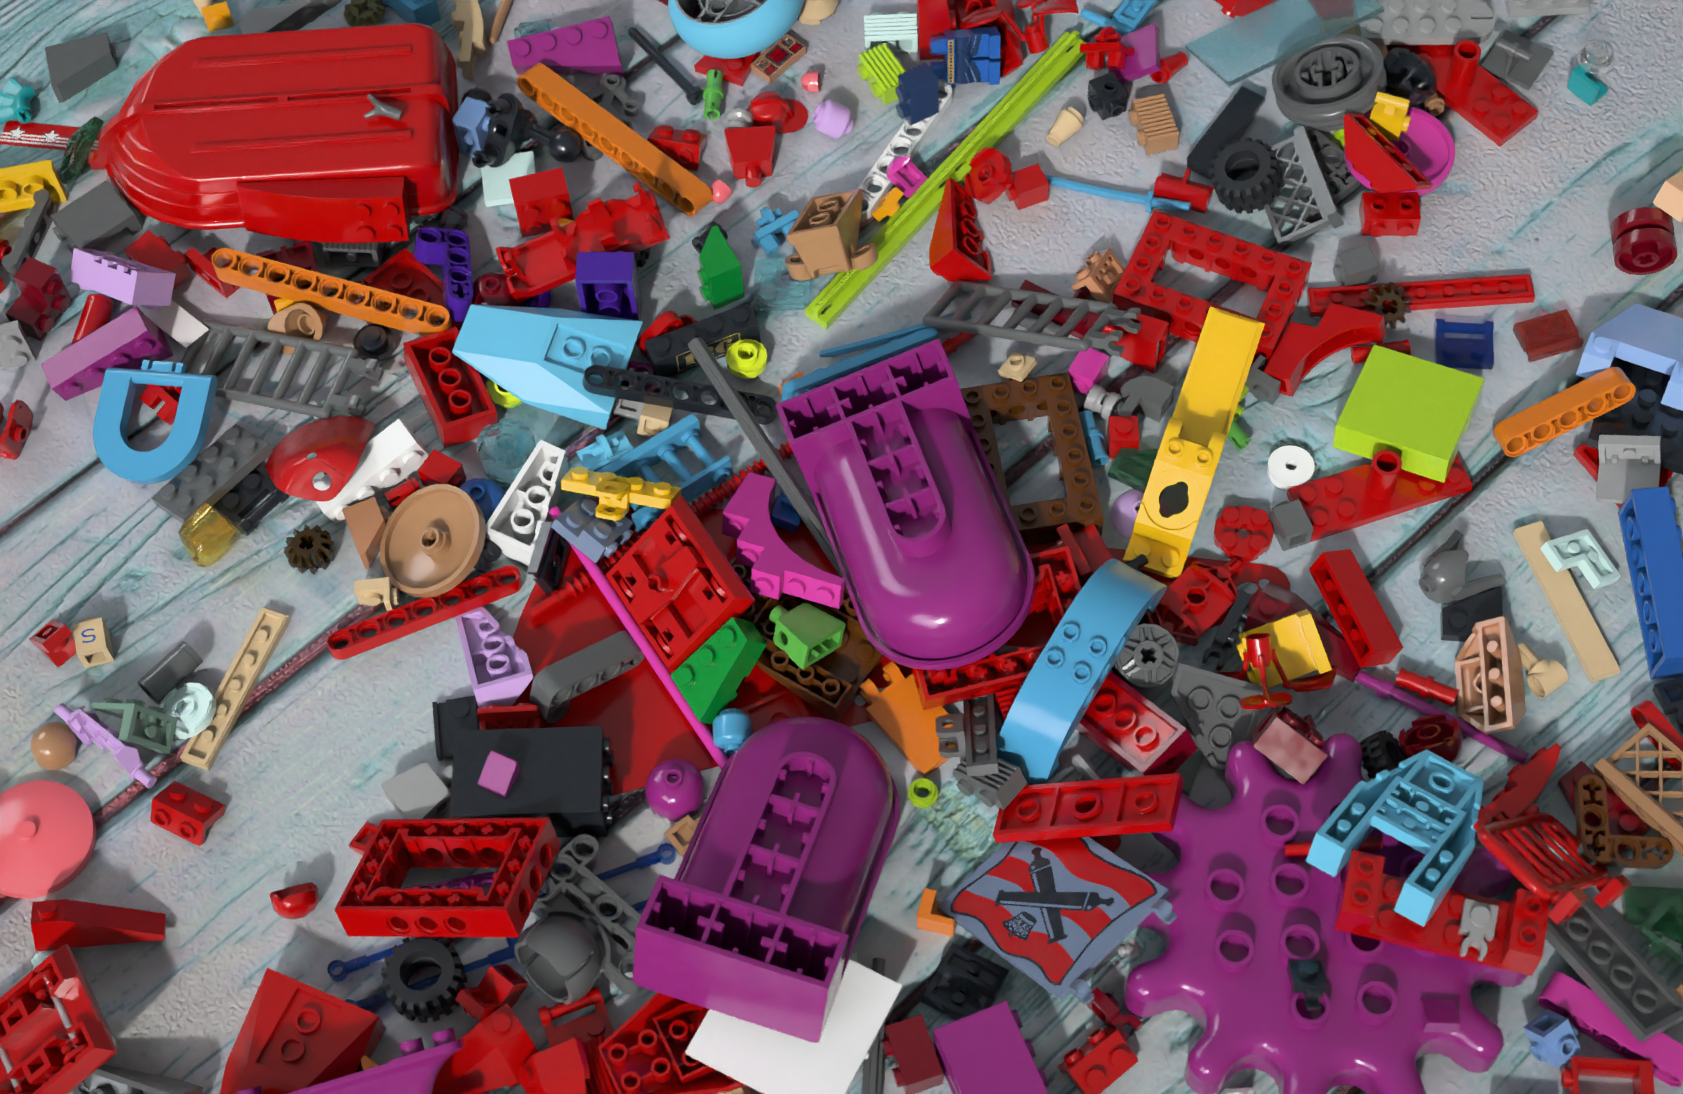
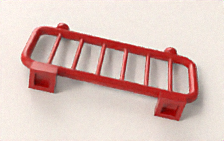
M1536 804L1531 805L1520 817L1492 822V818L1486 813L1473 825L1481 843L1526 888L1542 899L1551 900L1550 902L1554 908L1547 915L1556 924L1566 922L1589 898L1581 890L1596 885V889L1600 893L1593 900L1603 909L1611 906L1632 884L1623 874L1612 878L1606 866L1589 865L1578 854L1577 837L1552 815L1539 812L1540 808ZM1538 825H1540V826H1541L1566 852H1568L1589 874H1587L1573 859H1571L1545 832H1543V831L1538 827ZM1529 827H1530L1538 836H1540L1568 865H1570V866L1580 875V877L1577 876L1549 847H1547V846L1529 829ZM1519 830H1522V831H1523L1545 854H1547L1571 879H1569L1562 871H1560V870H1559L1530 840H1528ZM1509 832H1512V833H1513L1529 850H1531L1562 882H1560L1553 874H1551V873H1550L1518 840H1516ZM1499 834H1502V835H1503L1521 854H1523L1553 885H1550V884H1549L1515 849H1513Z

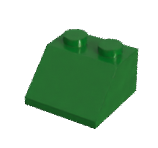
M713 226L699 256L700 270H697V275L702 284L699 287L702 298L705 302L710 301L714 310L744 298L741 265L718 226Z

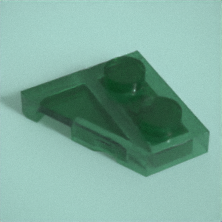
M94 116L69 136L58 172L62 182L67 183L72 178L81 175L85 166L84 162L104 123L103 120Z

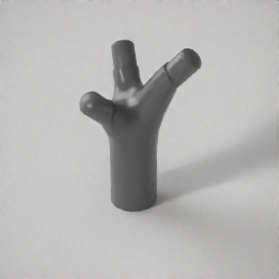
M368 94L367 97L374 105V109L364 114L366 119L374 115H384L401 121L404 114L403 110L377 100L372 94Z

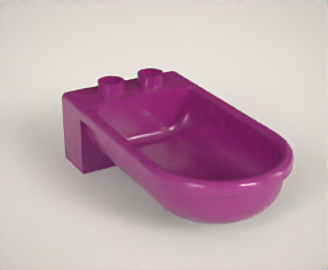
M939 338L775 404L791 449L812 493L842 577L845 579V585L860 625L870 643L881 654L898 664L915 669H952L971 664L990 655L1003 646L1018 631L1025 621L1034 600V567L974 429L956 376Z
M808 716L792 717L773 722L759 729L728 759L717 778L675 878L659 874L637 924L633 982L636 985L809 1042L818 1043L820 1041L899 822L900 801L894 780L882 756L864 736L834 720Z

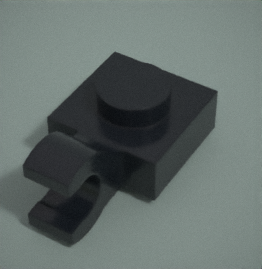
M1683 676L1655 684L1653 692L1666 716L1675 713L1678 727L1683 733Z
M1288 960L1287 973L1292 992L1303 993L1307 1010H1321L1319 997H1323V993H1326L1328 984L1321 960Z

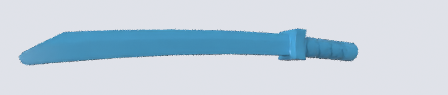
M1045 175L1052 186L1145 205L1146 212L1150 213L1152 208L1176 210L1189 213L1191 209V202L1156 198L1153 191H1148L1147 196Z
M955 313L943 316V318L951 319ZM971 313L964 321L972 319ZM922 323L870 339L819 351V356L834 357L882 345L893 339H900L911 335L918 329L929 328V326H925Z

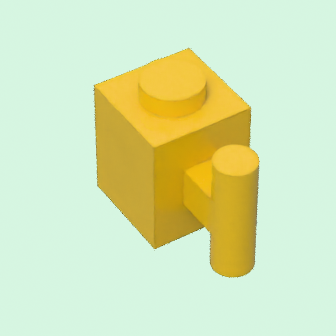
M1378 91L1374 101L1377 104L1372 109L1369 121L1387 138L1398 142L1401 131L1407 132L1411 116L1407 115L1410 100Z

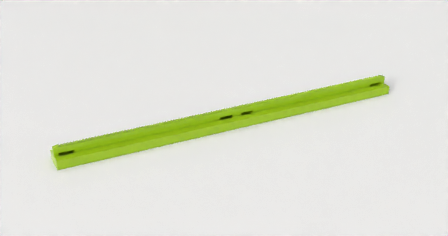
M1075 30L1071 34L1066 31L870 239L868 243H874L878 252L876 262L865 270L857 271L854 269L848 273L845 271L839 272L806 307V317L825 329H828L939 210L945 184L941 188L939 186L950 177L962 185L965 182V175H970L972 167L969 164L972 158L984 148L996 149L1081 58L1084 53L1079 52L1080 44L1086 42L1079 39L1078 31ZM1072 46L1071 50L1067 53L1066 50ZM960 164H962V166L956 171V168ZM827 306H829V308H828V309L823 313V315H822L821 312H822Z

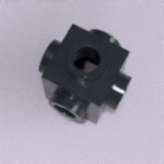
M1113 72L1088 82L1087 98L1089 106L1093 112L1098 113L1102 121L1110 117L1119 116L1126 111L1129 93L1126 86L1120 84Z

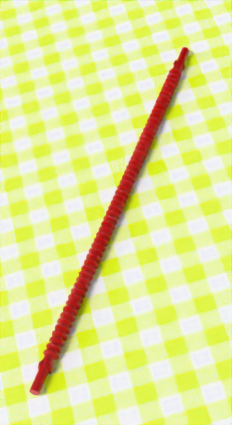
M961 332L952 339H946L942 344L946 356L956 352L958 347L978 334ZM788 440L787 445L780 444V449L775 448L784 462L785 458L791 459V454H794ZM760 457V462L754 461L752 467L747 465L746 471L740 470V475L733 474L732 480L726 479V484L719 483L718 489L713 487L712 493L705 492V497L699 496L698 502L693 500L690 507L696 515L703 516L704 510L709 512L710 506L716 507L717 502L723 503L724 497L729 499L731 493L735 494L749 472L764 476L765 471H770ZM636 536L635 542L630 540L629 546L622 545L621 551L616 549L615 555H611L607 560L601 559V564H598L604 575L639 540L640 536ZM588 571L587 573L580 572L579 578L574 576L573 582L566 581V586L552 591L549 597L528 609L527 612L531 619L535 620L553 607L561 606L569 597H577V592H584V587L591 588V583H595Z

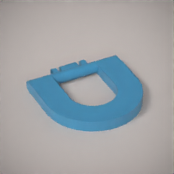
M143 360L141 370L108 367L105 372L93 425L94 446L104 466L120 478L141 485L164 482L178 475L194 460L204 443L218 384L217 377L214 375L185 373L186 364L177 363L176 365L174 362L153 361L152 363L150 360ZM137 384L182 387L173 429L167 440L154 450L147 452L135 451L129 444L127 427Z

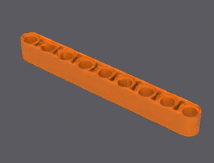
M535 64L517 78V84L522 93L684 214L694 216L712 202L713 193L704 182L544 64Z
M220 248L212 255L211 261L217 277L225 283L305 303L423 337L452 328L448 310L440 305L230 248ZM226 263H232L228 267H222ZM258 270L257 273L248 275L249 272ZM284 277L282 281L274 282L277 278ZM304 285H311L307 289H300ZM330 292H338L334 296H327ZM357 299H364L361 303H353ZM384 306H390V307H391L390 309H388V310H386V311H381V310H380V309H381L382 307H384ZM411 313L417 314V316H415L414 318L406 317ZM435 321H444L441 325H433Z

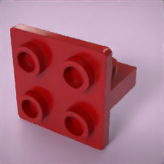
M1066 523L1056 528L1061 539L1044 551L1069 546L1082 589L1096 570L1106 561L1113 558L1094 524L1072 534Z

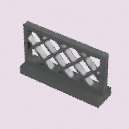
M1304 126L1293 130L1294 136L1271 146L1278 162L1288 165L1283 174V187L1279 188L1280 192H1282L1286 184L1296 187L1291 198L1279 194L1278 197H1273L1274 202L1270 206L1268 204L1264 205L1280 248L1331 224L1334 229L1344 225L1312 140ZM1292 146L1295 147L1296 151L1291 160L1281 158L1284 150ZM1294 167L1304 170L1300 181L1289 179ZM1251 171L1252 176L1257 173V171ZM1302 189L1312 191L1308 203L1297 200ZM1277 200L1288 203L1282 215L1272 211ZM1294 205L1305 208L1299 220L1288 217ZM1311 210L1319 212L1322 216V219L1312 224L1305 222ZM1285 222L1296 225L1292 233L1282 237L1281 230Z

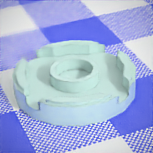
M193 682L183 684L184 687L178 690L176 688L171 690L161 701L159 707L166 709L167 715L177 718L174 739L194 737L205 730L213 720L216 712V699L212 692L204 685Z

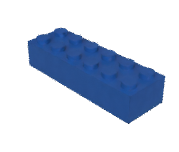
M1668 487L1632 489L1618 512L1651 680L1683 676V552L1680 546L1682 532L1680 525H1676L1675 522L1676 502L1673 497H1670Z

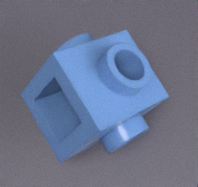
M1546 1009L1523 1027L1531 1044L1529 1046L1530 1052L1539 1062L1544 1061L1558 1068L1581 1051L1576 1038L1578 1034L1575 1027L1567 1018L1549 1009Z

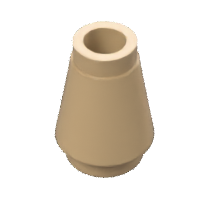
M1072 107L1061 110L1046 136L1047 141L1054 147H1059L1060 144L1082 128L1081 124L1084 122L1082 115Z

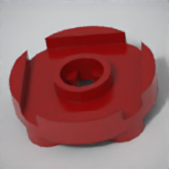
M992 148L980 150L970 161L969 166L972 167L970 175H965L967 194L985 204H990L1000 197L1005 189L1012 186L1014 176L1011 174V161L1008 155Z
M1228 506L1224 508L1222 514L1216 520L1213 539L1217 548L1219 546L1225 552L1224 555L1227 558L1232 559L1236 557L1237 561L1251 562L1269 550L1273 539V527L1269 521V515L1264 510L1250 506ZM1245 529L1250 534H1247L1246 538L1243 539L1240 538L1239 533L1235 532Z

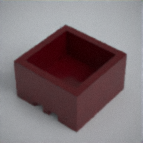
M310 241L294 243L293 247L288 249L286 246L280 247L281 251L277 252L271 249L256 253V256L320 273ZM284 277L277 278L274 282H280ZM304 285L300 289H307L311 285ZM266 294L273 315H275L277 310L274 300L280 299V297Z

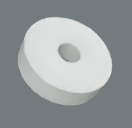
M1292 445L1282 446L1272 452L1267 465L1268 478L1276 487L1286 491L1289 488L1311 482L1315 469L1314 460L1303 448ZM1292 466V467H1294L1295 469H1294V470H1289V469H1287L1286 467Z

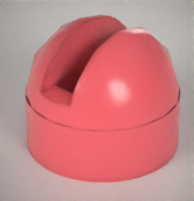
M819 71L806 72L802 76L801 85L804 90L811 93L820 92Z
M715 180L710 187L713 193V202L724 203L733 194L730 187L720 180Z

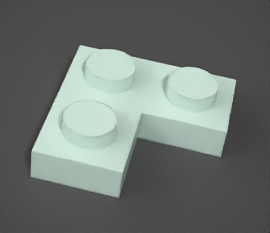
M1588 529L1547 541L1540 548L1556 572L1578 566L1593 589L1615 583L1621 577Z

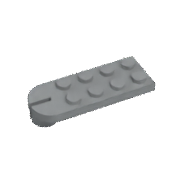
M1354 0L1352 4L1358 36L1372 41L1375 45H1456L1463 40H1470L1481 44L1491 36L1495 26V19H1492L1494 14L1491 8L1481 0Z

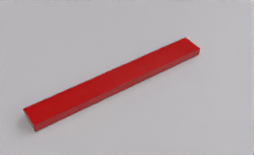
M1530 274L1395 283V290L1400 286L1405 288L1402 297L1409 296L1411 298L1409 303L1404 304V306L1411 308V311L1533 303L1535 299ZM1377 284L1308 288L1306 296L1310 317L1324 316L1330 303L1347 305L1364 311L1370 308V305L1364 304L1363 299H1372V296L1367 291L1373 289L1378 292ZM1385 300L1382 303V306L1385 308L1382 310L1390 311L1392 306L1389 303H1392V301L1388 302Z

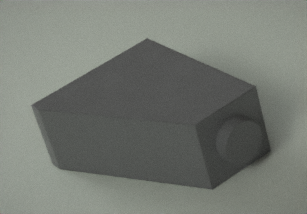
M107 32L45 47L51 86L58 102H65L117 69L115 58L119 57L118 48L115 42H110Z

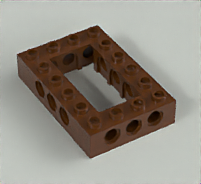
M1069 372L1026 378L1021 382L1013 380L961 388L960 390L974 429L1025 546L1055 543L1061 539L1056 528L1066 523L1072 534L1094 524L1099 534L1102 535L1104 516ZM1048 416L1047 430L1048 433L1051 432L1053 455L1054 457L1057 456L1059 464L1058 477L1059 481H1063L1064 498L1011 506L993 424L1000 423V425H1006V422L1024 419L1033 421L1034 418Z

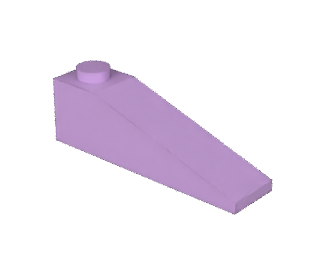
M484 607L455 616L478 707L486 708V706L491 704H498L503 707L512 706L533 679L527 654L523 649L520 650L515 645L514 639L510 635L505 634L500 628V624Z

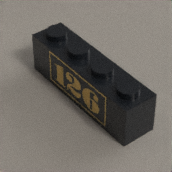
M749 303L644 341L647 361L652 366L654 375L668 378L700 366L688 348V343L693 338L701 337L714 357L719 359L726 356L729 347L739 340L751 339L761 343L759 323Z

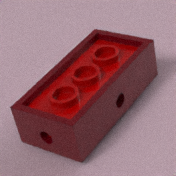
M1111 671L1076 727L1077 731L1134 776L1173 774L1198 749L1184 726Z

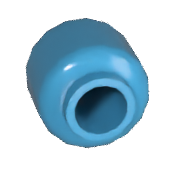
M729 708L722 710L720 715L713 720L714 745L721 748L728 756H732L752 735L751 718L740 709Z

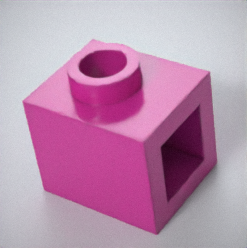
M1090 347L1086 351H1080L1068 369L1072 389L1077 393L1088 395L1094 384L1100 385L1108 372L1109 356Z

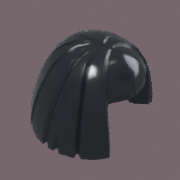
M1393 48L1383 60L1387 75V86L1384 93L1410 100L1409 107H1415L1427 101L1436 93V78L1431 73L1430 67L1424 61L1420 62L1421 58L1413 52L1410 53L1407 49Z

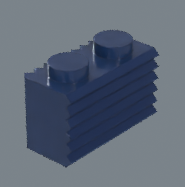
M922 63L917 68L913 67L912 70L908 69V72L898 76L899 86L895 88V91L899 98V103L896 104V110L900 118L906 119L909 125L918 123L939 112V80L927 63Z

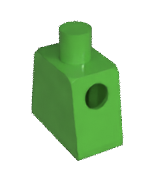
M803 603L791 611H788L781 605H777L770 613L769 619L776 624L773 637L774 644L782 651H785L789 658L803 670L841 647L845 623L808 603Z

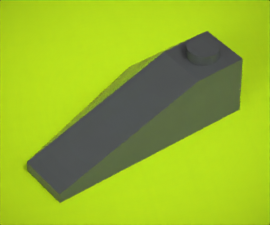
M102 1065L77 1086L73 1093L202 1094L203 1087L176 1078Z

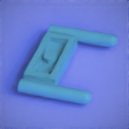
M1124 0L1114 13L1112 20L1087 8L1081 11L1080 16L1100 27L1112 26L1116 34L1120 33L1121 36L1138 30L1159 0Z

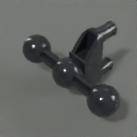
M471 88L464 93L461 99V105L466 97L485 101L486 105L489 106L485 108L486 114L492 118L484 149L475 151L473 155L476 157H472V163L477 168L485 166L496 168L506 164L521 142H526L530 139L547 146L551 156L558 162H573L582 152V142L579 135L567 129L553 132L538 125L535 115L531 111L524 109L519 99L511 93L501 94L497 100H493L491 94L485 89Z

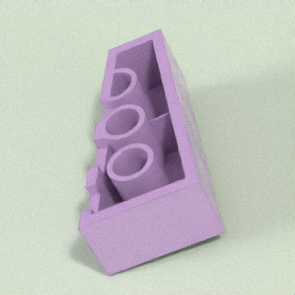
M74 248L69 281L79 284L81 289L100 292V295L112 297L130 305H141L142 308L158 310V306H170L176 273L95 249Z

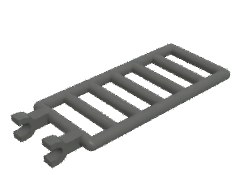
M961 280L955 281L922 318L923 325L1077 351H1086L1089 347L1105 349L1109 354L1119 357L1124 352V346L1117 345L1114 341H1120L1123 337V331L1113 330L1109 334L1102 333L1107 325L1121 326L1126 331L1138 334L1142 329L1141 323L1131 320V318H1138L1141 314V308H1130L1127 311L1118 310L1117 305ZM960 292L973 293L951 319L939 317ZM985 296L998 297L977 323L964 321ZM1011 299L1024 301L1002 327L990 325ZM1037 303L1050 305L1029 331L1016 329ZM1062 308L1076 309L1055 335L1042 333ZM1088 312L1102 313L1082 339L1068 338Z
M208 319L203 320L201 323L209 330L188 347L180 362L186 364L185 373H188L208 332L222 333L202 372V375H214L233 336L246 338L223 386H217L215 397L319 418H328L333 410L347 412L352 416L363 418L366 407L359 405L361 402L360 396L350 395L345 397L340 396L350 373L363 375L379 382L384 373L382 369L377 368L378 360L358 359L359 351L356 348ZM257 341L271 343L248 390L234 389ZM282 345L294 347L295 350L273 395L258 394ZM306 351L320 352L298 400L283 399ZM331 356L345 357L322 407L308 404Z

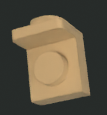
M1013 351L1000 367L998 373L1002 382L1013 380L1021 382L1026 378H1031L1030 371L1037 362L1033 357Z
M390 577L354 581V592L360 605L375 606L384 602L386 610L390 611L395 609V605L400 604L399 590L397 587L393 588Z

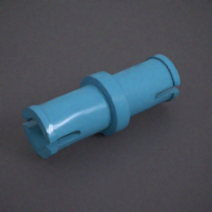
M1085 410L1079 412L1091 464L1094 467L1103 466L1109 461L1103 444V433L1101 430H1098L1092 411Z

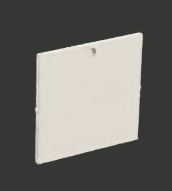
M849 959L818 1043L809 1042L709 1009L685 1053L763 1094H847L865 1059L869 1058V1050L903 985Z

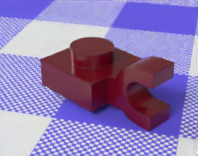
M1098 987L1092 991L1095 997L1087 1004V1007L1108 1028L1117 1029L1125 1041L1128 1040L1129 1035L1123 1030V1026L1131 1025L1136 1031L1142 1028L1143 1023L1134 1015L1127 1014L1122 1016L1120 1014L1119 1003L1110 993L1106 992L1104 994Z

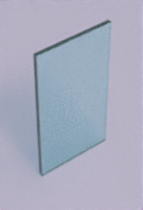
M1276 0L1185 44L1187 51L1230 87L1384 12V7L1375 0Z

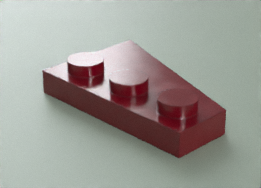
M1583 761L1564 774L1557 783L1574 816V786L1581 777L1587 774L1596 775ZM1587 784L1584 790L1589 791L1590 800L1586 805L1592 804L1591 797L1596 792V790L1591 789L1590 784ZM1605 784L1610 835H1645L1650 827ZM1591 812L1584 814L1585 822L1589 826L1598 827L1600 825L1599 817ZM1600 834L1593 835V842H1592V844H1593L1594 848H1595L1594 839H1595L1598 835H1600ZM1626 844L1618 845V853H1623L1630 846ZM1595 849L1597 854H1599L1601 850Z

